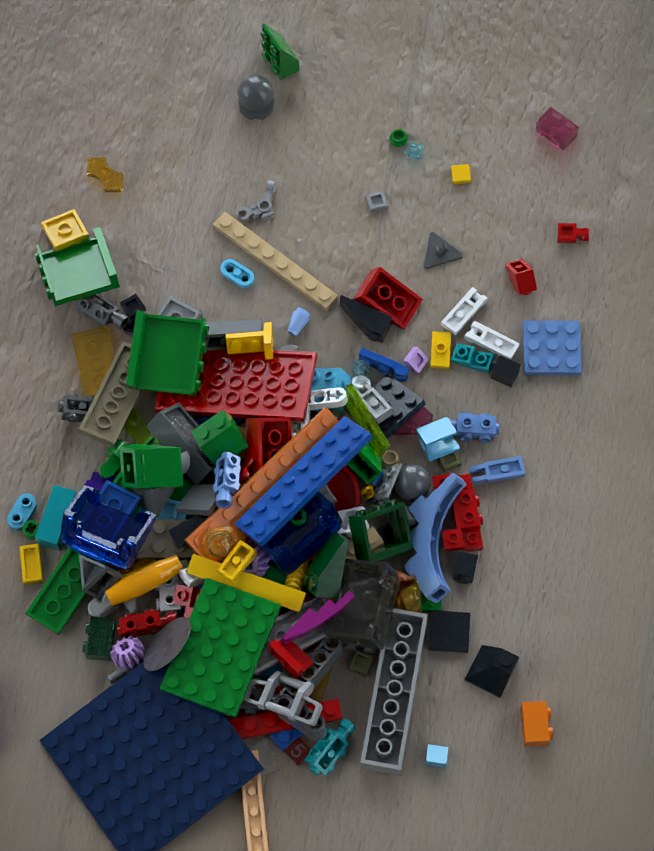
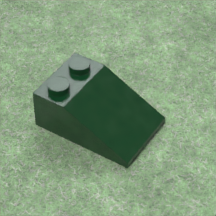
M337 532L330 534L303 576L304 588L315 597L339 598L349 540Z

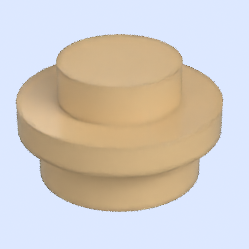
M386 450L380 456L383 467L399 463V456L393 450Z

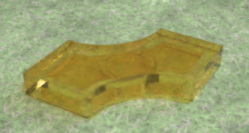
M88 157L87 176L98 179L103 184L105 192H123V173L112 170L106 162V157Z

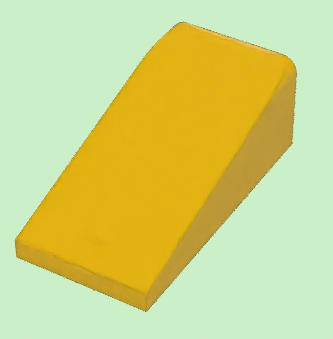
M239 540L217 569V572L231 582H234L257 556V551L242 540Z

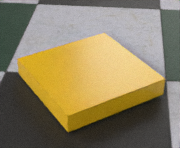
M75 209L41 222V226L55 252L90 239Z

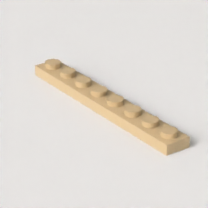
M224 212L213 223V228L325 311L338 299L336 293L228 213Z

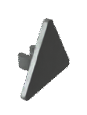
M434 232L430 233L424 262L425 269L462 258L461 252Z

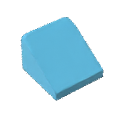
M428 744L426 765L446 768L448 747Z

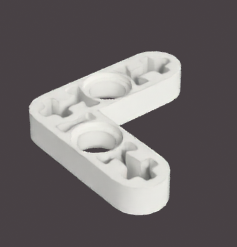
M342 388L310 391L305 421H291L292 438L299 432L298 427L302 429L310 422V410L344 406L348 401L346 391ZM320 396L325 397L322 402H315L316 398Z

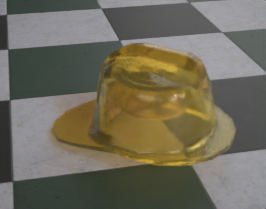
M235 527L210 528L200 535L198 548L201 554L208 559H226L239 540L244 542V537L241 531Z
M412 574V584L400 591L397 603L400 610L422 613L418 581L415 574Z

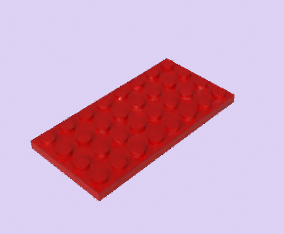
M227 350L206 351L202 355L204 370L200 372L201 390L197 391V396L158 392L154 409L156 413H159L180 403L189 415L214 416L221 410H224L232 418L291 417V421L304 422L318 356L316 352L273 350V359H265V351L228 354Z

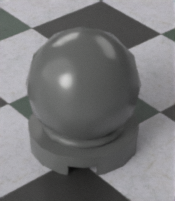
M260 75L249 76L239 86L240 112L250 120H253V118L265 119L274 110V91L266 78Z

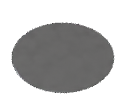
M180 617L169 622L156 634L144 656V667L147 670L155 671L164 667L180 652L188 639L191 629L190 621L187 618Z

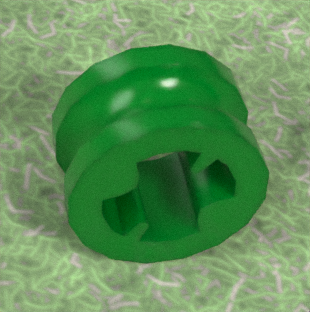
M303 508L298 511L301 512L302 519L300 521L298 519L295 521L294 516L290 519L293 525L301 526L306 522L307 516Z
M34 520L24 523L22 531L27 539H35L39 524ZM33 526L34 528L33 534H30L29 527Z

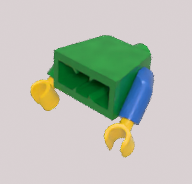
M366 444L347 463L368 484V487L361 489V495L366 494L364 500L374 496L373 489H376L384 475L381 457Z

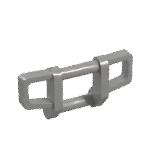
M276 671L268 681L252 679L244 697L245 702L258 706L259 709H268L287 716L289 720L299 721L310 726L316 725L323 708L320 703L309 698L314 689L313 683L308 681L302 682L285 676L280 671ZM281 683L299 689L290 709L270 702L276 687ZM255 685L265 686L259 702L249 698ZM305 700L315 705V710L310 720L299 717Z

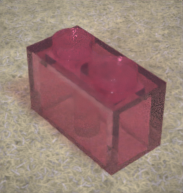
M550 107L537 120L535 130L540 136L550 140L555 147H559L564 151L577 137L579 127Z

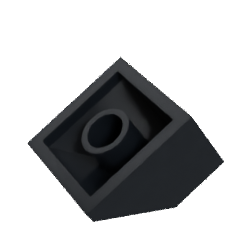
M482 645L464 680L501 698L518 664L519 656L502 648Z

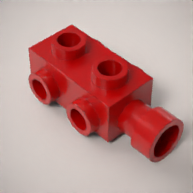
M148 609L143 611L142 614H126L123 618H119L120 625L117 626L118 635L125 638L132 635L136 638L146 634H155L169 622L177 619L176 612H168V615L160 616L159 610Z

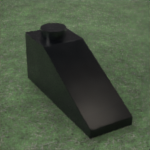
M341 295L340 307L363 334L371 341L383 343L392 326V316Z

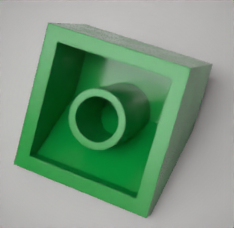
M221 410L191 431L199 447L215 467L216 461L223 452H231L234 455H238L249 447L232 416L224 410Z

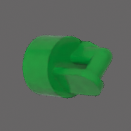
M118 439L114 448L110 446L105 451L108 459L99 468V476L101 478H110L118 469L121 470L119 448L129 445L124 440Z

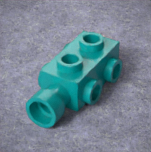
M343 718L339 723L337 731L330 728L327 729L326 736L317 742L304 759L310 765L309 770L317 776L319 774L325 776L335 769L334 763L338 758L343 757L347 753L346 747L349 743L345 739L349 734L352 735L356 729L352 722Z

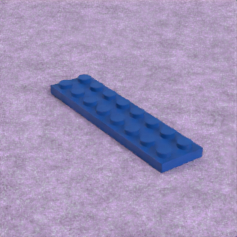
M344 416L235 523L237 529L263 547L373 438L371 433Z

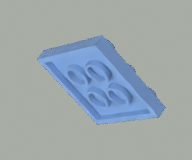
M523 321L524 375H581L580 321Z

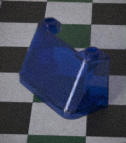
M84 484L63 513L60 537L67 545L127 569L134 564L155 522L156 514L143 509L139 510L136 516L133 517L102 504L99 491Z
M319 491L302 507L307 516L306 522L303 525L295 526L289 520L263 547L253 541L284 574L293 573L324 545L332 532H338L342 527V519L334 504ZM301 512L294 515L295 521L302 519Z

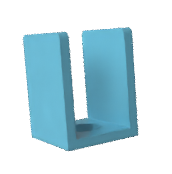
M448 417L416 429L420 448L429 462L460 449L453 438V435H456L457 432Z

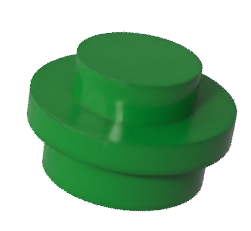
M396 129L390 134L392 145L401 147L407 143L408 136L403 130Z

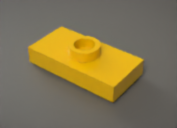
M432 331L430 368L449 369L451 332Z

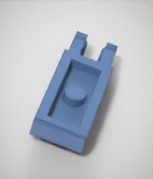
M521 456L484 462L469 468V473L471 474L485 471V475L471 479L473 485L525 477Z

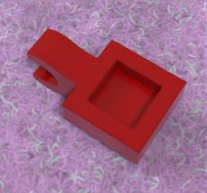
M558 223L557 243H576V238L581 241H589L590 229L576 228L577 223Z

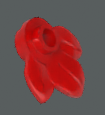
M248 457L241 465L239 473L240 487L245 479L249 477L247 469L254 460L252 457Z

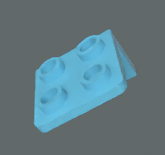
M315 368L311 391L342 388L348 396L352 378L342 368ZM320 396L316 398L315 402H322L325 397ZM345 405L332 409L336 412H343Z

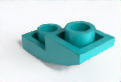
M456 343L451 361L473 370L490 373V367L495 356L493 353L477 351L474 346Z

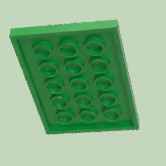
M206 578L189 618L191 629L188 639L180 652L171 660L160 690L236 718L281 609V604Z

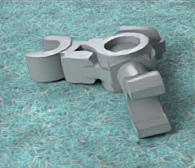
M268 180L265 196L258 203L249 205V208L242 207L238 209L239 215L247 214L245 217H241L242 223L248 222L252 217L255 219L261 216L263 221H267L275 216V213L272 211L271 201L272 195L276 190L275 182Z

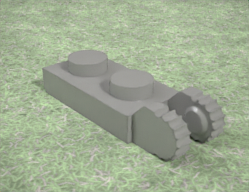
M366 381L362 383L366 391L365 393L361 394L357 388L352 390L361 405L378 424L394 414L390 405Z

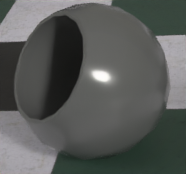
M403 465L394 483V491L399 498L408 502H414L421 495L425 497L431 487L430 475L420 465Z

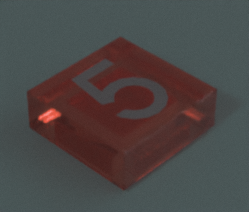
M298 737L284 750V753L299 766L308 756L311 749Z

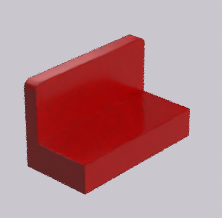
M282 638L279 641L274 639L269 644L268 652L295 679L313 665V661L293 641L283 644L281 642Z

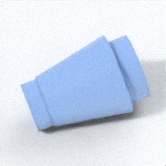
M297 307L296 311H293L287 332L297 337L310 320V313Z

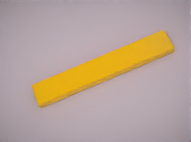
M197 554L192 555L187 570L188 574L203 579L208 578L276 602L291 610L301 611L306 592L243 571L234 582H231L217 572L222 563Z

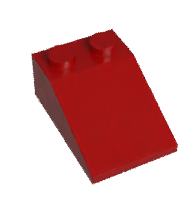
M379 266L370 271L352 300L392 316V324L404 330L423 299Z

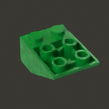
M263 23L261 32L263 42H261L263 47L262 55L266 62L269 61L273 73L282 80L300 71L299 60L283 36Z
M131 444L119 448L122 487L156 488L183 486L181 447Z

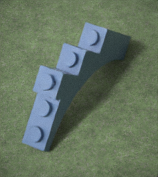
M454 473L447 477L428 498L421 495L408 508L419 523L410 532L412 545L417 553L403 567L425 597L436 604L451 591L443 577L439 562V536L442 524L456 496L467 485L462 478Z

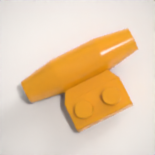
M177 555L159 561L155 559H139L118 570L117 572L122 574L121 580L106 590L105 593L111 605H117L135 599L163 585L177 575L183 567Z

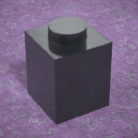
M500 355L498 360H494L491 364V379L512 387L519 374L521 364Z
M459 551L453 579L461 584L473 583L478 555Z

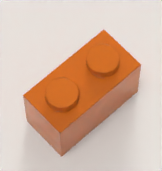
M546 701L522 702L520 709L524 747L548 746L550 739H553V729L548 724V719H551L550 707H547Z

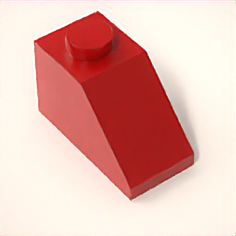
M523 259L505 264L513 288L519 295H529L532 291L537 290L533 268Z

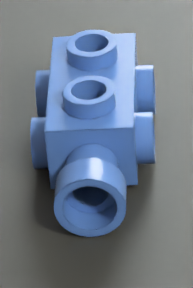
M464 412L457 415L456 421L450 420L457 432L456 437L460 438L461 441L468 442L473 438L479 439L480 442L488 443L494 440L495 435H499V423H496V416H491L490 414L472 415L471 413Z
M223 452L216 461V468L214 469L215 484H213V490L217 494L216 506L219 508L231 507V495L237 492L240 487V457L231 452Z

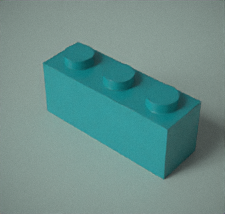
M56 485L53 486L35 536L37 544L39 543L41 546L60 550L61 545L65 544L67 528L71 527L73 523L74 509L77 510L80 502L75 490Z

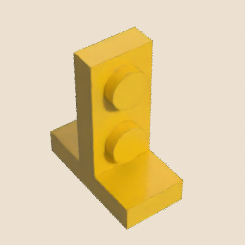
M272 322L264 323V331L226 334L228 354L265 351V359H273L274 337Z

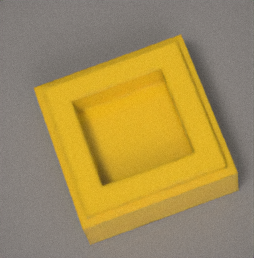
M469 164L451 166L453 185L471 183Z

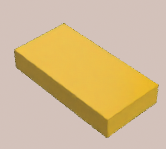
M39 543L19 546L23 584L42 583L43 573Z

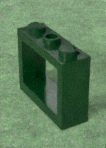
M388 500L384 502L385 505L370 506L368 511L367 509L358 510L355 512L356 515L348 517L357 564H372L413 549L405 502ZM389 512L394 542L371 550L365 520Z

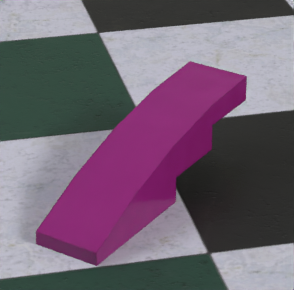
M348 591L336 605L329 599L317 613L309 608L282 637L281 642L283 644L290 643L321 628L353 602L355 595Z

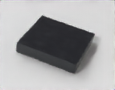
M431 610L428 650L468 653L470 613Z

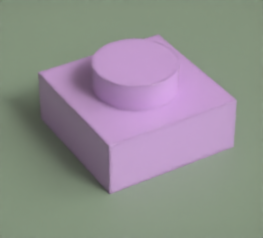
M413 347L404 359V363L413 373L419 374L429 359L419 347Z

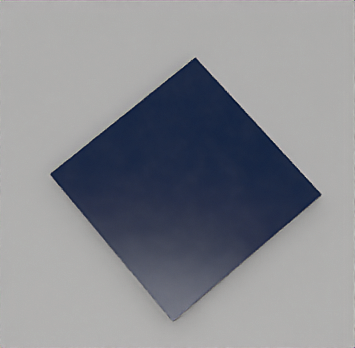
M143 661L39 740L117 851H159L264 770L223 713L160 690L171 661L155 671L147 670L144 667Z

